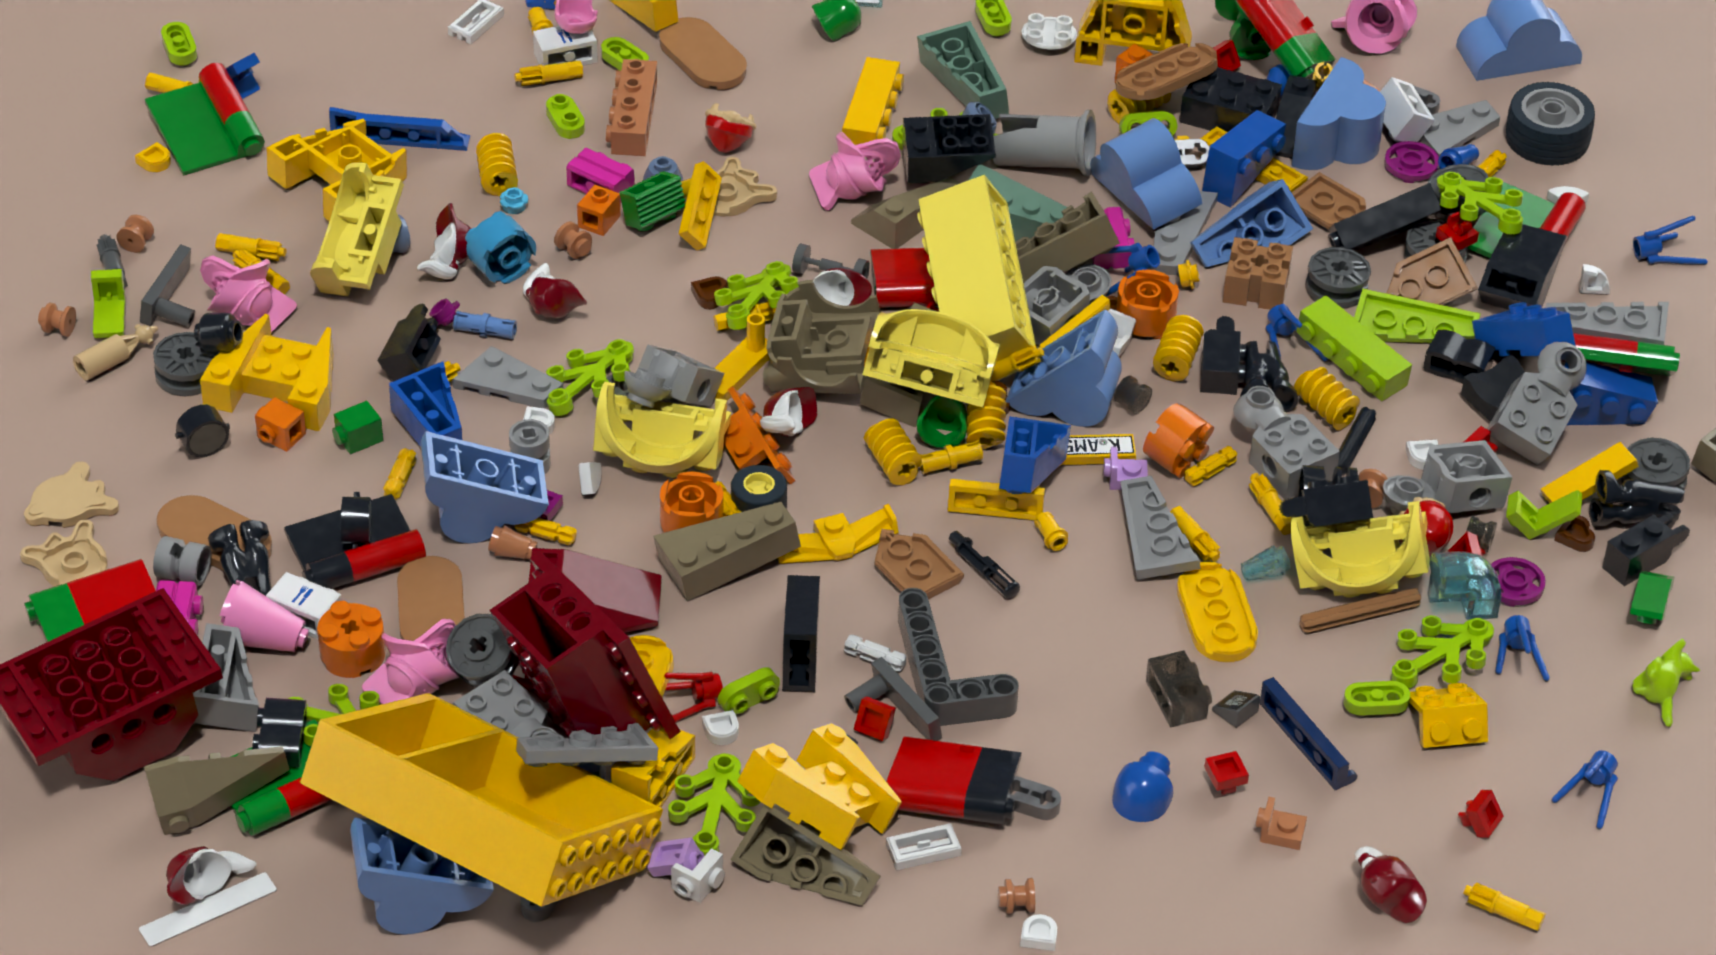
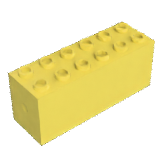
M982 175L918 199L920 212L917 213V216L925 232V237H922V243L925 251L929 254L930 262H927V269L934 280L935 287H932L931 291L939 307V312L972 324L992 342L1001 344L996 362L1010 356L1015 351L1030 345H1036L1008 204L988 178Z

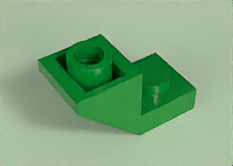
M1642 571L1639 575L1630 614L1637 615V621L1656 624L1657 619L1663 620L1675 577Z

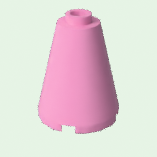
M236 580V584L231 586L220 612V616H222L221 623H223V626L238 627L244 646L295 652L297 647H304L309 635V629L305 628L306 621L243 581Z

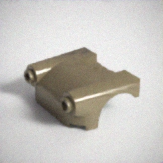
M813 280L798 282L799 287L790 291L787 295L782 294L777 303L767 339L766 349L771 363L763 371L765 386H769L771 392H778L788 388L811 387L815 393L861 394L865 375H862L864 361L877 316L881 313L877 296L870 295L867 300L857 305L843 306L826 300L816 289Z

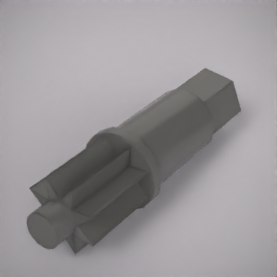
M106 234L101 235L100 239H97L98 244L96 245L100 261L103 263L105 270L122 269L125 289L128 284L115 238L111 239V236Z

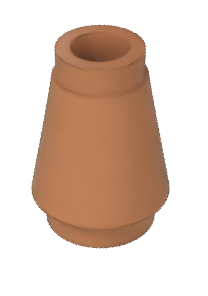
M505 525L503 528L495 526L488 551L495 552V556L529 559L531 558L532 548H537L538 542L532 541V539Z

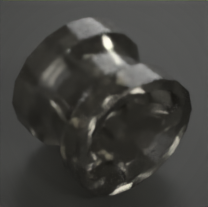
M1128 375L1118 384L1114 393V400L1120 405H1128V409L1137 414L1148 405L1152 397V388L1146 384L1140 385L1135 377Z
M1472 516L1467 527L1468 532L1478 536L1480 548L1487 553L1490 552L1494 540L1497 522L1489 521L1485 523L1481 522L1478 517Z

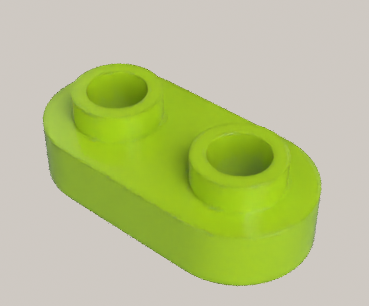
M976 0L975 11L987 33L993 36H1002L1011 30L1012 17L1004 0Z
M171 22L164 25L161 29V36L169 60L179 66H186L194 62L197 58V49L188 25L182 22Z
M610 37L601 44L602 58L618 70L622 69L623 59L649 61V56L644 51L624 38Z
M556 94L546 101L547 117L559 136L566 139H574L584 134L585 119L571 97L564 94Z
M1166 111L1129 113L1121 119L1119 132L1123 134L1131 130V126L1134 123L1141 125L1155 118L1161 122L1165 120L1168 123L1167 129L1174 136L1178 125L1174 115Z
M760 668L726 685L719 693L717 702L725 712L733 710L735 714L743 713L748 708L773 698L778 692L780 678L771 668Z
M1398 681L1356 682L1350 684L1345 689L1343 704L1347 711L1360 716L1398 714L1408 708L1410 690L1406 685Z

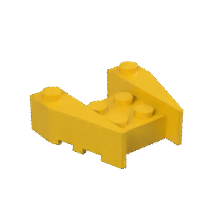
M1091 0L1080 21L1074 62L1102 66L1107 44L1130 47L1136 44L1146 50L1162 51L1180 43H1188V47H1191L1192 32L1182 0Z
M364 119L343 123V128L327 132L325 128L314 130L315 135L301 138L300 134L291 135L266 147L267 174L285 189L315 174L331 184L323 188V217L330 221L346 165L350 163H367L373 175L401 179L402 182L407 178L406 149L402 148L392 154L366 136V120Z
M264 314L243 332L242 341L240 344H237L234 350L220 352L210 361L200 379L203 405L208 404L215 407L216 410L232 413L243 393L271 399L275 397L304 411L306 429L320 431L331 410L330 398L334 357L331 327H326L318 344L312 345L273 337L271 335L270 316Z
M832 723L812 730L796 761L788 756L784 748L774 743L754 749L737 780L739 784L761 803L771 809L775 804L790 812L788 819L798 825L802 820L820 832L819 837L840 850L845 847L855 827L869 823L881 834L885 833L902 802L858 745L846 735L842 728Z

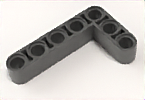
M918 588L903 590L899 595L898 624L916 692L939 717L940 726L1001 719L1014 715L1018 704L1019 683L1017 679L1008 674H996L950 680L927 594Z

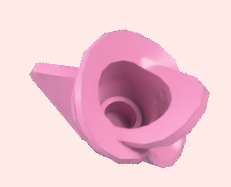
M1352 0L1347 8L1346 16L1332 20L1331 24L1332 28H1345L1352 44L1359 50L1367 53L1382 54L1394 50L1402 42V39L1407 36L1409 29L1414 25L1417 18V7L1413 0Z
M839 132L836 135L838 152H834L830 156L831 160L809 171V176L823 209L826 211L831 210L838 197L858 199L861 196H865L867 192L882 191L884 184L887 182L882 176L893 170L898 165L901 157L897 142L884 138L854 145L843 132Z
M214 255L205 257L202 260L200 271L203 280L216 293L207 311L232 313L242 325L248 326L253 325L264 314H268L270 316L272 333L296 309L297 303L275 289L266 280L271 264L268 259L242 269Z
M441 619L414 641L397 639L383 633L381 638L389 650L390 656L363 683L362 689L364 691L377 692L380 697V703L386 704L426 693L432 694L439 690V685L460 678L448 663V660H446L447 639L456 626L455 622L451 619Z

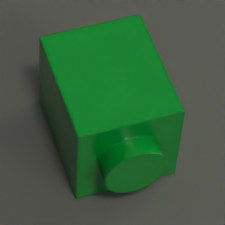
M367 400L334 413L335 427L332 428L333 437L337 444L343 445L350 455L383 442L382 419Z

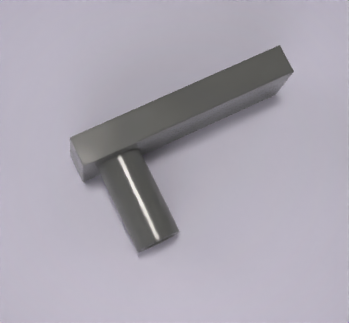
M182 244L179 245L141 300V323L151 326L157 316L190 327L195 317V310L169 301V299L190 269L191 248Z
M883 657L871 663L873 678L844 695L849 708L856 712L859 710L862 698L868 696L877 699L885 694L926 739L938 741L942 738L939 717Z

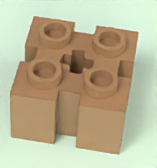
M1234 237L1225 276L1223 302L1243 306L1247 305V301L1259 303L1258 308L1271 310L1276 305L1284 304L1291 269L1293 246L1269 243V247L1258 246L1257 240Z

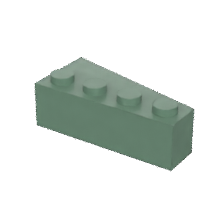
M971 21L917 36L920 62L965 106L970 102H980L990 110L995 119L1000 118L999 114H1009L1007 89Z
M982 164L976 167L969 178L971 180L985 175L1006 200L1015 242L1022 237L1032 238L1035 236L1037 227L1045 222H1056L1063 217L1061 211L1067 208Z

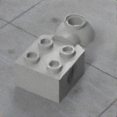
M1084 264L1078 268H1072L1066 274L1057 267L1043 266L1023 284L1035 343L1038 345L1043 343L1099 296H1105L1111 288L1112 279L1109 272L1100 266Z
M1553 342L1545 346L1538 358L1539 373L1524 372L1511 384L1487 428L1491 431V437L1536 465L1551 455L1577 407V403L1569 390L1580 385L1587 371L1586 359L1582 352L1575 345L1567 342ZM1560 359H1563L1568 363L1569 369L1565 368L1561 364Z
M647 345L636 373L624 371V380L629 390L627 398L647 407L653 408L655 402L660 400H668L672 403L699 407V405L711 407L725 373L675 350Z
M1265 386L1252 387L1237 400L1233 407L1235 418L1245 427L1256 429L1252 436L1249 463L1260 475L1263 473L1284 500L1298 495L1302 465L1324 466L1326 480H1332L1335 467H1338L1340 451L1303 414H1286L1283 405L1274 392Z
M1485 440L1430 445L1421 479L1402 475L1389 477L1384 481L1383 493L1390 504L1391 512L1395 515H1399L1401 511H1406L1408 502H1413L1415 497H1428L1444 503L1449 513L1489 510L1505 506L1512 476Z
M506 670L453 702L454 706L519 738L558 734L552 728L547 727V710Z

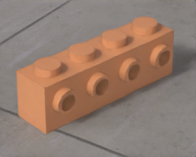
M623 59L622 69L616 70L615 87L618 88H613L612 105L615 107L610 106L609 124L612 125H607L606 142H611V154L646 156L658 83L657 61Z

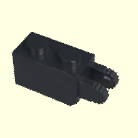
M423 303L414 306L406 319L398 321L377 360L392 381L425 369L441 340L436 333L438 322L433 317L425 318L428 308Z
M1230 316L1219 317L1216 329L1204 332L1200 392L1237 395L1238 383H1244L1245 365H1241L1240 362H1245L1246 344H1240L1241 331H1235V322Z
M1359 475L1340 477V484L1329 486L1327 480L1308 482L1309 489L1301 490L1302 496L1283 500V502H1280V508L1278 509L1282 516L1284 515L1285 517L1305 515L1306 522L1313 527L1373 518L1368 480L1360 481Z
M1668 513L1660 518L1652 515L1607 542L1602 568L1625 587L1637 580L1642 571L1650 572L1666 563L1672 554L1673 548L1685 541L1689 536L1690 530L1685 525L1672 530L1671 528L1676 522V518L1672 514Z

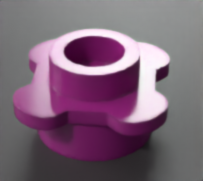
M444 298L432 307L429 315L436 319L438 325L448 326L454 321L455 311L459 308L460 303L458 301L451 303L447 298Z

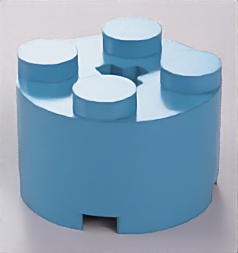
M502 211L495 212L477 227L470 229L465 237L469 259L492 282L502 281L503 283H510L520 278L531 266L528 262L531 255L535 256L537 251L534 239L511 216L506 215Z

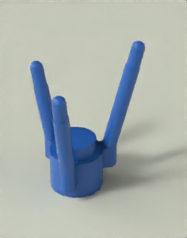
M1689 216L1659 229L1644 232V235L1634 237L1633 250L1638 260L1647 259L1648 264L1657 262L1707 264V259L1658 256V253H1661L1663 250L1662 242L1678 237L1677 232L1662 234L1693 222L1696 217Z
M1136 243L1130 246H1115L1111 251L1105 253L1131 252V255L1128 257L1129 266L1125 267L1124 271L1126 273L1135 272L1127 276V279L1135 276L1136 271L1151 270L1157 268L1160 264L1159 253L1152 245L1142 247L1140 243ZM1120 282L1113 285L1105 297L1118 291Z
M1285 304L1276 305L1268 312L1267 319L1270 324L1265 329L1269 333L1270 340L1276 343L1279 350L1276 334L1289 335L1294 330L1296 331L1297 328H1301L1302 323ZM1304 340L1323 361H1328V358L1320 350Z
M1522 615L1509 617L1504 623L1505 632L1499 635L1500 646L1496 673L1501 674L1507 645H1511L1514 649H1524L1527 654L1532 651L1543 679L1548 681L1550 676L1537 647L1535 635L1531 633L1528 618Z
M1605 750L1596 751L1589 762L1585 763L1580 771L1552 797V802L1557 803L1584 776L1592 784L1601 785L1605 783L1606 787L1597 821V828L1602 829L1613 786L1618 780V777L1614 774L1618 766L1617 759Z

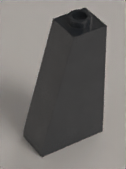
M1428 183L1334 223L1329 229L1330 234H1328V238L1332 247H1342L1356 251L1407 231L1414 224L1422 220L1434 219L1442 208L1431 184Z
M788 575L782 691L815 692L820 576Z

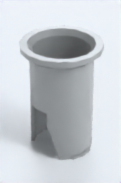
M1085 110L1081 116L999 114L1003 134L993 136L996 158H993L996 166L1078 168L1083 176L1091 175L1090 161L1096 154V121L1092 110Z

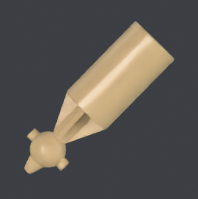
M137 324L134 327L136 329L135 334L122 336L115 334L73 357V364L77 373L85 381H88L127 360L139 342L148 343L149 345L154 342L152 339L153 334L158 330V327Z

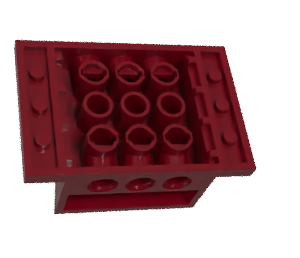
M541 551L529 558L536 569L532 572L534 579L489 611L505 635L508 646L520 659V667L526 676L535 683L532 686L533 690L543 703L546 702L548 704L547 714L556 726L560 724L568 738L572 731L585 730L588 733L597 735L601 734L602 727L610 726L617 728L618 732L627 731L628 724L638 723L644 731L650 727L654 732L661 730L669 739L681 732L629 636Z
M162 588L0 664V709L38 767L64 755L76 774L115 781L173 753L199 715L193 692L222 679L223 675L219 665L165 589Z

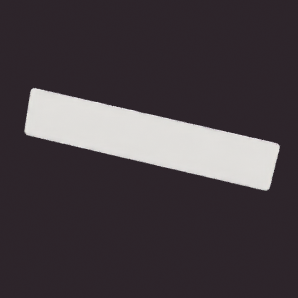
M264 872L141 926L139 931L148 945L153 946L275 892L277 888L267 873Z

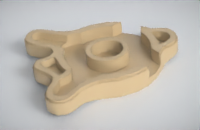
M728 157L723 167L716 171L722 177L713 215L723 217L739 215L757 203L770 202L777 198L776 187L767 184H756L759 181L758 173L742 168L741 162L737 157Z
M80 461L73 464L67 473L52 477L37 486L33 492L30 504L24 511L25 521L31 526H49V521L62 522V527L66 528L75 526L80 520H87L94 516L115 515L119 511V504L115 498L105 495L103 481H87L90 475V467L88 463Z
M90 520L78 521L72 535L69 537H63L59 533H52L42 545L26 546L20 552L21 561L38 568L52 586L107 570L108 566L106 552L93 539L94 526Z

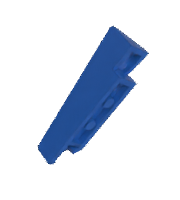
M335 107L329 108L331 131L343 128V123L364 119L366 120V136L377 144L460 151L468 150L470 135L459 133L443 119L365 114Z

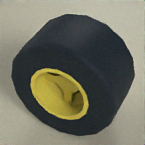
M751 465L737 472L731 481V499L737 506V510L742 512L782 502L785 508H787L786 478L780 471L770 466Z

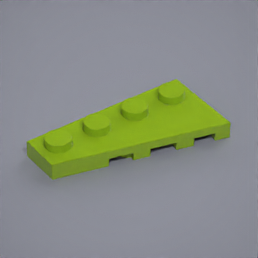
M1362 289L1354 318L1384 342L1431 343L1437 330H1449L1462 335L1466 339H1475L1472 321L1480 319L1481 313Z

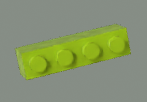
M1325 295L1300 311L1299 321L1302 323V327L1297 328L1296 332L1380 401L1383 402L1408 385L1412 364L1328 296Z

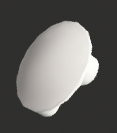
M1033 13L1028 16V22L1024 24L1021 30L1023 38L1029 44L1047 50L1068 47L1075 42L1077 37L1076 29L1072 26L1073 20L1066 15L1056 18L1051 16L1044 17L1040 13Z

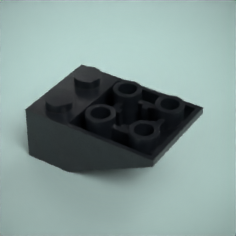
M990 114L903 118L902 144L907 183L938 182L996 158Z
M1525 224L1522 225V231L1518 234L1503 233L1487 263L1478 289L1481 302L1509 310V305L1526 302L1527 306L1541 305L1543 307L1567 236Z

